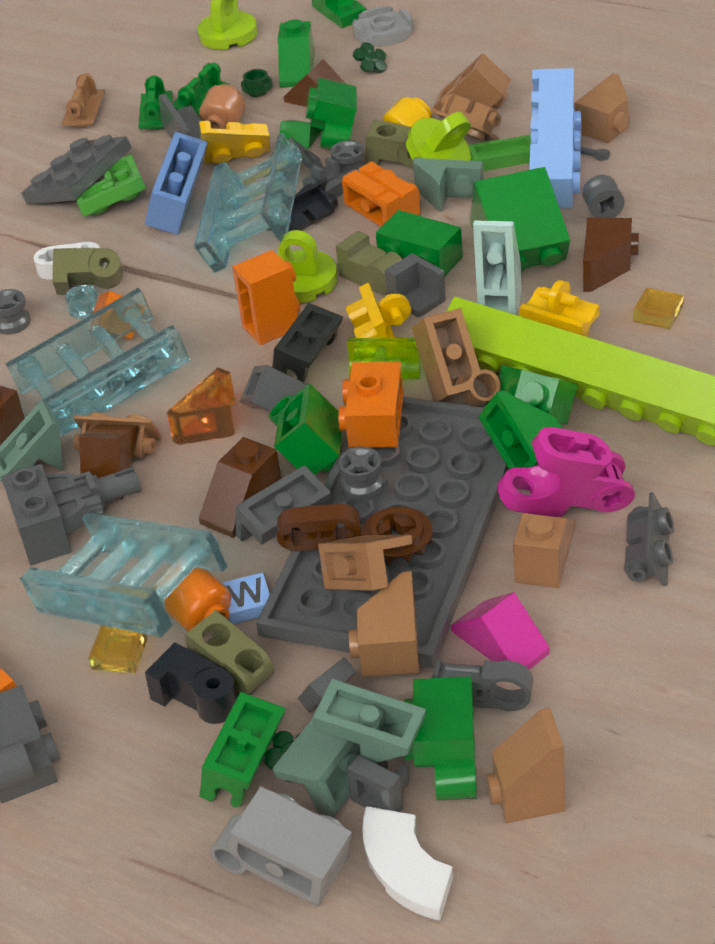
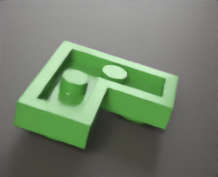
M132 154L119 159L103 174L104 180L91 185L76 199L84 217L89 214H101L111 204L120 200H132L142 190L146 189Z

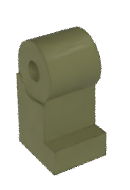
M373 120L366 135L365 164L372 161L379 165L382 159L401 162L405 166L413 168V160L406 148L407 133L411 126Z
M359 230L336 245L339 276L360 286L369 282L373 292L378 294L387 293L385 270L402 260L397 253H386V251L371 245L369 235Z
M53 249V285L57 295H71L72 285L96 284L104 289L114 288L123 278L120 258L111 249Z
M217 610L213 611L185 634L187 649L216 663L231 673L234 679L235 694L238 696L240 692L250 695L274 674V666L267 653ZM212 630V637L205 642L203 640L205 634Z

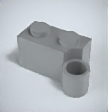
M260 786L242 815L231 817L211 847L210 853L214 861L227 871L241 874L248 870L319 907L348 859L352 831L344 828L339 821L330 816H320L298 805L292 797L286 794L274 793Z

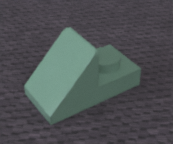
M414 158L413 160L414 180L420 195L439 211H443L447 197L472 198L474 181L484 179L483 161Z
M41 400L1 444V482V476L16 472L22 468L32 467L38 459L59 470H63L59 425L49 404L44 400Z
M332 679L313 716V729L360 744V756L378 763L408 755L425 718L426 709Z

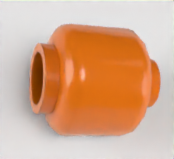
M199 567L181 570L167 583L164 608L169 616L187 632L215 610L227 620L229 618L228 608L231 605V594L227 587L209 571Z

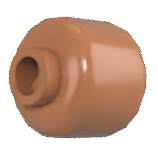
M231 85L213 86L204 97L199 109V117L201 121H210L212 129H227L226 124L228 122L240 123L246 108L245 100L239 90Z

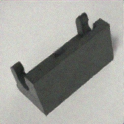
M308 303L275 346L272 368L285 374L287 373L286 369H290L296 374L297 380L305 382L308 368H310L325 345L332 344L337 337L338 327L343 321V316Z

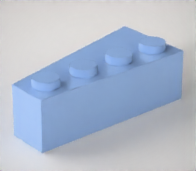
M574 68L532 69L533 92L531 97L532 119L529 170L545 167L559 208H573V194L580 193L581 111H574Z

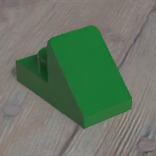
M312 0V7L340 28L352 25L354 19L358 20V15L367 10L366 7L356 0Z

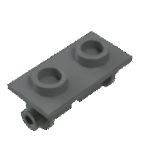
M653 492L649 493L648 507H635L628 514L626 541L629 546H626L624 571L635 582H641L646 577L657 575L662 585L666 586L668 583V566L673 564L669 534L674 533V522L669 509L661 507Z

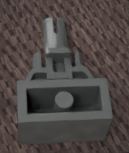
M41 463L1 476L30 566L72 553L67 534L82 527L90 517L104 513L103 507H106L105 502L141 492L138 477L133 466L97 478L96 475H92L89 471L78 475L69 473L46 475Z

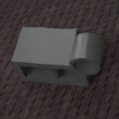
M22 685L0 693L1 803L57 783L52 763L60 760L51 733L41 736L39 729L47 727L38 700L28 702Z

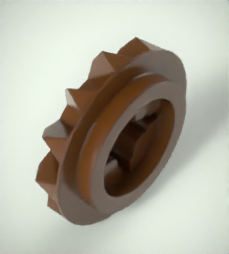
M390 507L380 510L365 521L361 530V536L392 535V529H395V532L399 533V535L411 534L413 544L383 550L384 557L389 564L395 558H403L409 562L412 554L424 555L426 545L432 543V524L429 518L422 512L409 507Z

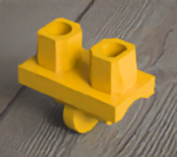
M557 280L552 288L545 286L542 288L537 287L531 299L519 307V316L588 337L590 325L600 315V305L571 295L570 283L564 280Z
M369 282L358 287L362 299L346 306L345 309L355 327L353 329L354 334L364 352L366 353L381 344L385 345L389 353L399 349L391 325H401L409 317L411 306L408 299L401 294H388L378 303Z

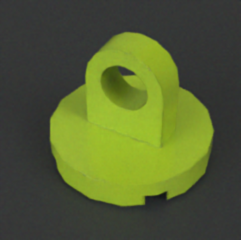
M211 0V15L202 19L197 29L200 42L204 46L216 50L230 49L229 45L237 43V47H242L250 43L257 35V22L252 14L239 11L237 0Z
M462 112L453 113L442 121L435 118H422L416 121L408 131L406 148L412 160L414 158L470 161V148L464 136L471 128V123Z
M300 230L286 233L278 247V255L284 261H289L294 268L296 281L293 282V286L299 303H308L316 300V295L322 292L325 295L330 293L338 280L337 264L333 258L318 251L316 241L308 233ZM298 245L304 250L292 251L289 246Z

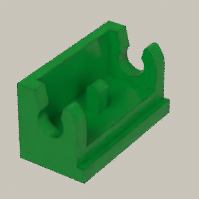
M240 692L202 765L200 798L212 802L219 788H222L231 793L232 798L230 802L233 807L241 805L246 789H249L285 715L286 708Z

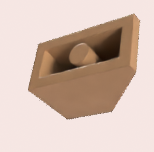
M482 53L440 91L433 108L441 111L442 98L445 95L454 93L474 102L469 112L470 114L476 102L497 109L508 97L506 91L511 78Z
M612 73L575 102V111H581V134L610 143L628 128L630 120L628 97L619 74Z
M522 513L513 543L516 583L560 588L575 530V520Z
M412 571L400 573L388 583V587L382 588L357 609V629L349 630V649L351 659L360 658L362 677L419 673Z
M551 708L540 709L492 752L493 773L485 775L486 786L491 804L500 803L505 823L565 812L564 746Z

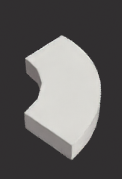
M366 806L362 829L364 849L370 869L373 870L375 876L385 887L386 893L403 907L427 918L441 921L453 880V867L434 860L420 847L416 837L417 825L415 815Z

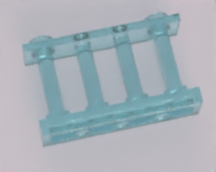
M283 133L277 136L273 157L242 172L232 171L226 161L214 166L194 245L195 249L214 273L226 268L232 245L268 228L272 230L280 242L283 236L288 233L302 156L298 147L294 143L290 144ZM269 174V176L244 187L245 185ZM265 194V196L240 207L241 204H244L260 195ZM261 214V216L235 228L237 224Z
M138 287L5 364L22 395L35 388L42 399L49 404L59 425L61 437L78 427L73 419L74 415L88 416L92 412L102 413L191 360L179 332L173 325L158 333L149 323L154 318L142 290ZM136 330L144 341L124 352L116 340ZM102 349L110 358V361L90 371L82 360ZM69 369L77 380L56 391L49 382V379Z
M86 513L82 520L92 538L58 571L30 567L19 579L38 612L162 637L173 626L164 609V600L195 568L199 567L223 572L228 566L219 549V543L211 531ZM102 552L111 553L88 577L78 576ZM132 557L142 558L119 582L109 581ZM163 562L173 564L151 588L140 587Z

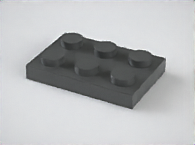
M105 135L96 140L81 138L70 144L68 152L50 162V168L31 179L32 184L21 192L27 204L76 200L132 148L127 136L112 138L111 135Z

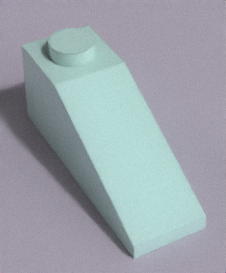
M474 220L473 232L478 304L518 315L522 285L521 262L514 222Z

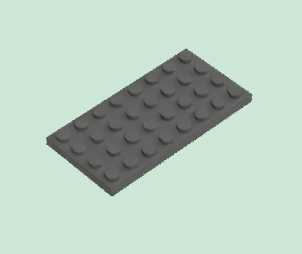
M404 397L398 447H369L376 450L381 457L382 468L380 472L384 481L382 492L378 496L365 501L347 498L342 492V475L338 465L339 458L335 461L324 485L331 491L330 504H347L358 510L361 516V530L365 521L371 515L390 507L413 508L429 518L432 524V543L426 545L424 555L412 554L409 562L403 558H395L389 564L385 557L384 561L388 583L400 573L412 571L419 666L434 668L435 661L438 658L500 497L497 489L498 481L509 468L478 418L484 408ZM346 438V440H345V442H344V444H343V447H342V449H341V451H340V456H341L345 451L351 449V448L348 447V439H347V438ZM337 524V527H345L344 524ZM392 529V535H399V533L395 532V529ZM319 550L291 551L256 622L258 636L350 653L349 630L357 629V609L381 589H324Z

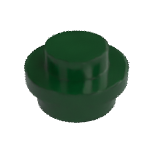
M263 69L247 71L244 73L241 82L242 91L252 97L265 95L273 86L268 72Z

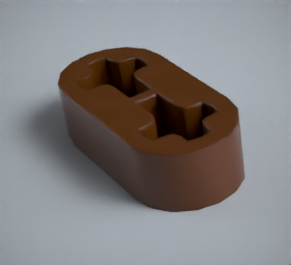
M347 504L293 507L281 512L277 518L278 543L290 551L319 550L318 544L361 536V516L358 510ZM337 524H344L345 527H337ZM293 528H300V531H294Z

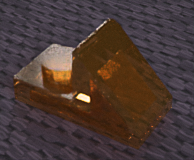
M219 367L216 368L167 411L173 443L183 445L234 435L235 431L230 408L236 401L229 371Z

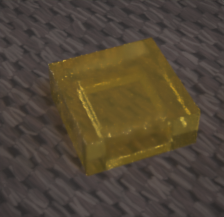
M647 287L633 309V322L671 329L683 308V295Z
M101 624L88 657L91 669L136 674L148 640L145 627Z

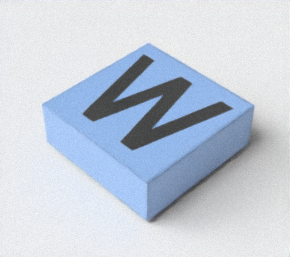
M263 572L222 583L231 594V605L228 610L229 620L232 624L259 618L270 596Z

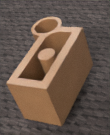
M461 308L424 317L411 328L433 401L445 402L462 396L468 405L481 407L488 403L496 392L500 391V380L497 375L487 369L480 370ZM474 380H480L485 384L487 388L486 397L479 396L475 392Z

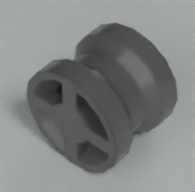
M352 140L341 141L330 149L331 159L339 163V172L345 175L354 170L359 171L360 167L366 165L362 160L364 157V146L360 142Z
M603 174L596 175L585 183L582 189V196L593 217L614 218L622 211L624 198L612 177Z
M5 289L0 291L1 334L19 333L30 324L29 312L24 309L26 300L24 294L19 290Z
M355 447L345 451L340 456L338 465L342 475L341 487L343 494L347 498L365 501L378 496L382 492L384 487L383 476L380 472L382 463L380 454L376 450L369 447Z

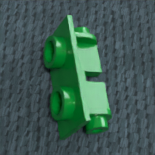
M217 63L205 64L198 73V78L194 77L186 86L179 89L178 97L172 103L176 110L192 106L199 116V109L207 91L216 85H229V83L221 81V68Z
M153 75L146 79V93L141 94L139 129L159 130L163 128L159 95L166 94L172 103L173 91H165L163 80Z

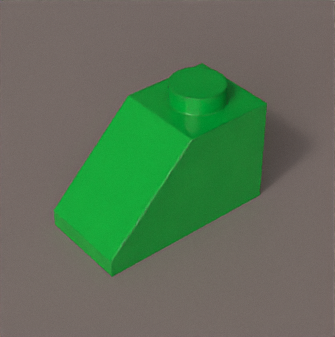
M293 19L280 23L279 86L280 88L294 87L313 69L315 52L311 21L302 22L301 20Z
M502 365L499 375L500 391H505L556 417L559 423H568L578 384Z
M505 391L496 392L478 416L509 469L537 466L538 462L531 443L533 438L544 427L563 429L556 417Z

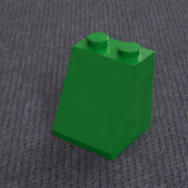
M545 167L474 181L470 213L472 229L474 220L514 222L521 271L538 265L552 266L562 260H566L570 238Z

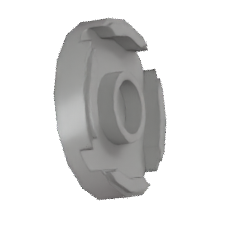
M389 6L365 10L358 15V20L354 19L352 22L354 38L360 43L368 42L373 46H387L402 42L413 32L412 16L402 8H399L400 12L393 11V8Z

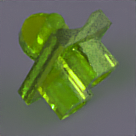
M414 337L348 338L349 379L352 362H401L403 379L420 378V355Z

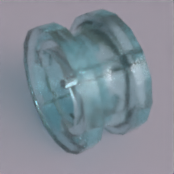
M78 285L68 290L65 294V300L68 304L70 316L76 319H86L92 316L98 299L97 289L91 285Z

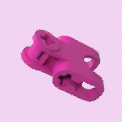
M544 427L531 441L538 462L537 466L510 468L497 484L498 494L508 509L521 513L551 517L564 516L572 506L595 509L600 512H614L625 508L635 498L633 486L630 482L623 480L622 474L625 470V462L620 454L611 452L609 446L595 435L555 427ZM517 489L529 490L530 495L522 494Z

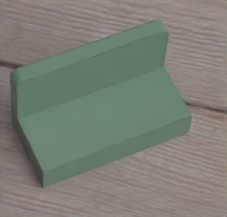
M312 718L274 765L273 771L279 779L304 784L318 813L334 817L351 795L347 768L360 755V744L313 729Z

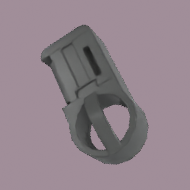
M442 658L435 661L432 678L472 676L473 706L476 708L517 711L525 708L530 702L534 678L531 671L518 662L509 660L484 661L482 666L442 663ZM510 682L518 685L521 689L508 690L497 686L495 683Z

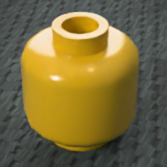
M403 97L384 114L383 121L412 127L416 121L422 118H431L432 112L429 106L420 98Z

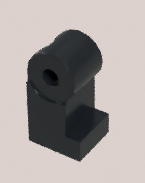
M176 642L145 671L152 701L165 707L172 699H175L196 710L199 717L204 722L210 724L225 722L237 699L235 696L234 679L231 673Z

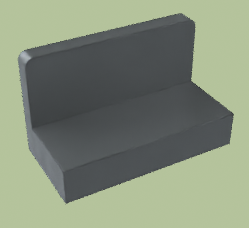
M166 94L159 95L162 126L171 139L175 131L201 139L199 127L201 119L192 106L176 110Z
M304 465L235 506L236 536L241 541L254 536L263 545L277 536V518L281 512L293 507L328 505L331 503V491Z

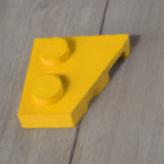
M199 121L201 140L208 141L204 155L205 164L212 162L223 164L233 158L244 156L254 158L262 155L264 152H270L267 124L228 122L226 124L227 129H212L210 121Z

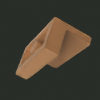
M411 534L364 535L318 544L324 589L376 590L388 587L383 550L413 544Z

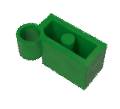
M318 77L316 88H309L305 118L310 119L311 127L323 129L319 147L330 150L336 143L350 140L357 111V87Z
M310 383L294 396H285L276 403L268 416L269 420L277 426L274 448L297 469L305 465L314 475L320 471H329L340 456L342 431L339 429V411Z
M472 676L413 679V699H404V702L426 709V715L408 755L404 756V760H414L416 768L434 767L436 800L477 799Z

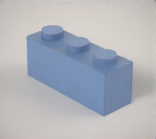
M175 131L151 193L144 225L178 235L201 171L208 141Z

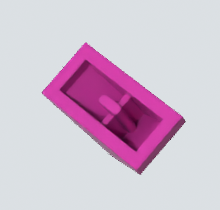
M515 592L484 600L451 624V632L491 661H514L526 666L530 670L550 654L548 644Z

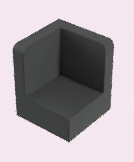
M411 253L385 270L387 295H404L410 303L411 314L421 317L446 301L443 270Z
M268 365L254 366L239 402L253 409H265L270 412L282 398L287 395L294 396L308 384Z

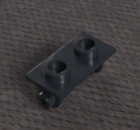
M324 178L315 184H307L293 196L277 200L270 207L266 229L269 231L275 228L277 234L282 237L289 231L302 230L308 227L310 220L305 214L314 222H317L334 213L335 208L338 206V201L334 195H328L325 192L328 180Z

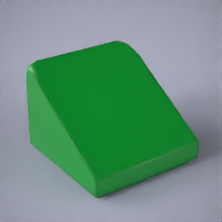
M283 120L280 121L278 143L280 146H283L292 137L309 149L323 129L311 127L310 122Z

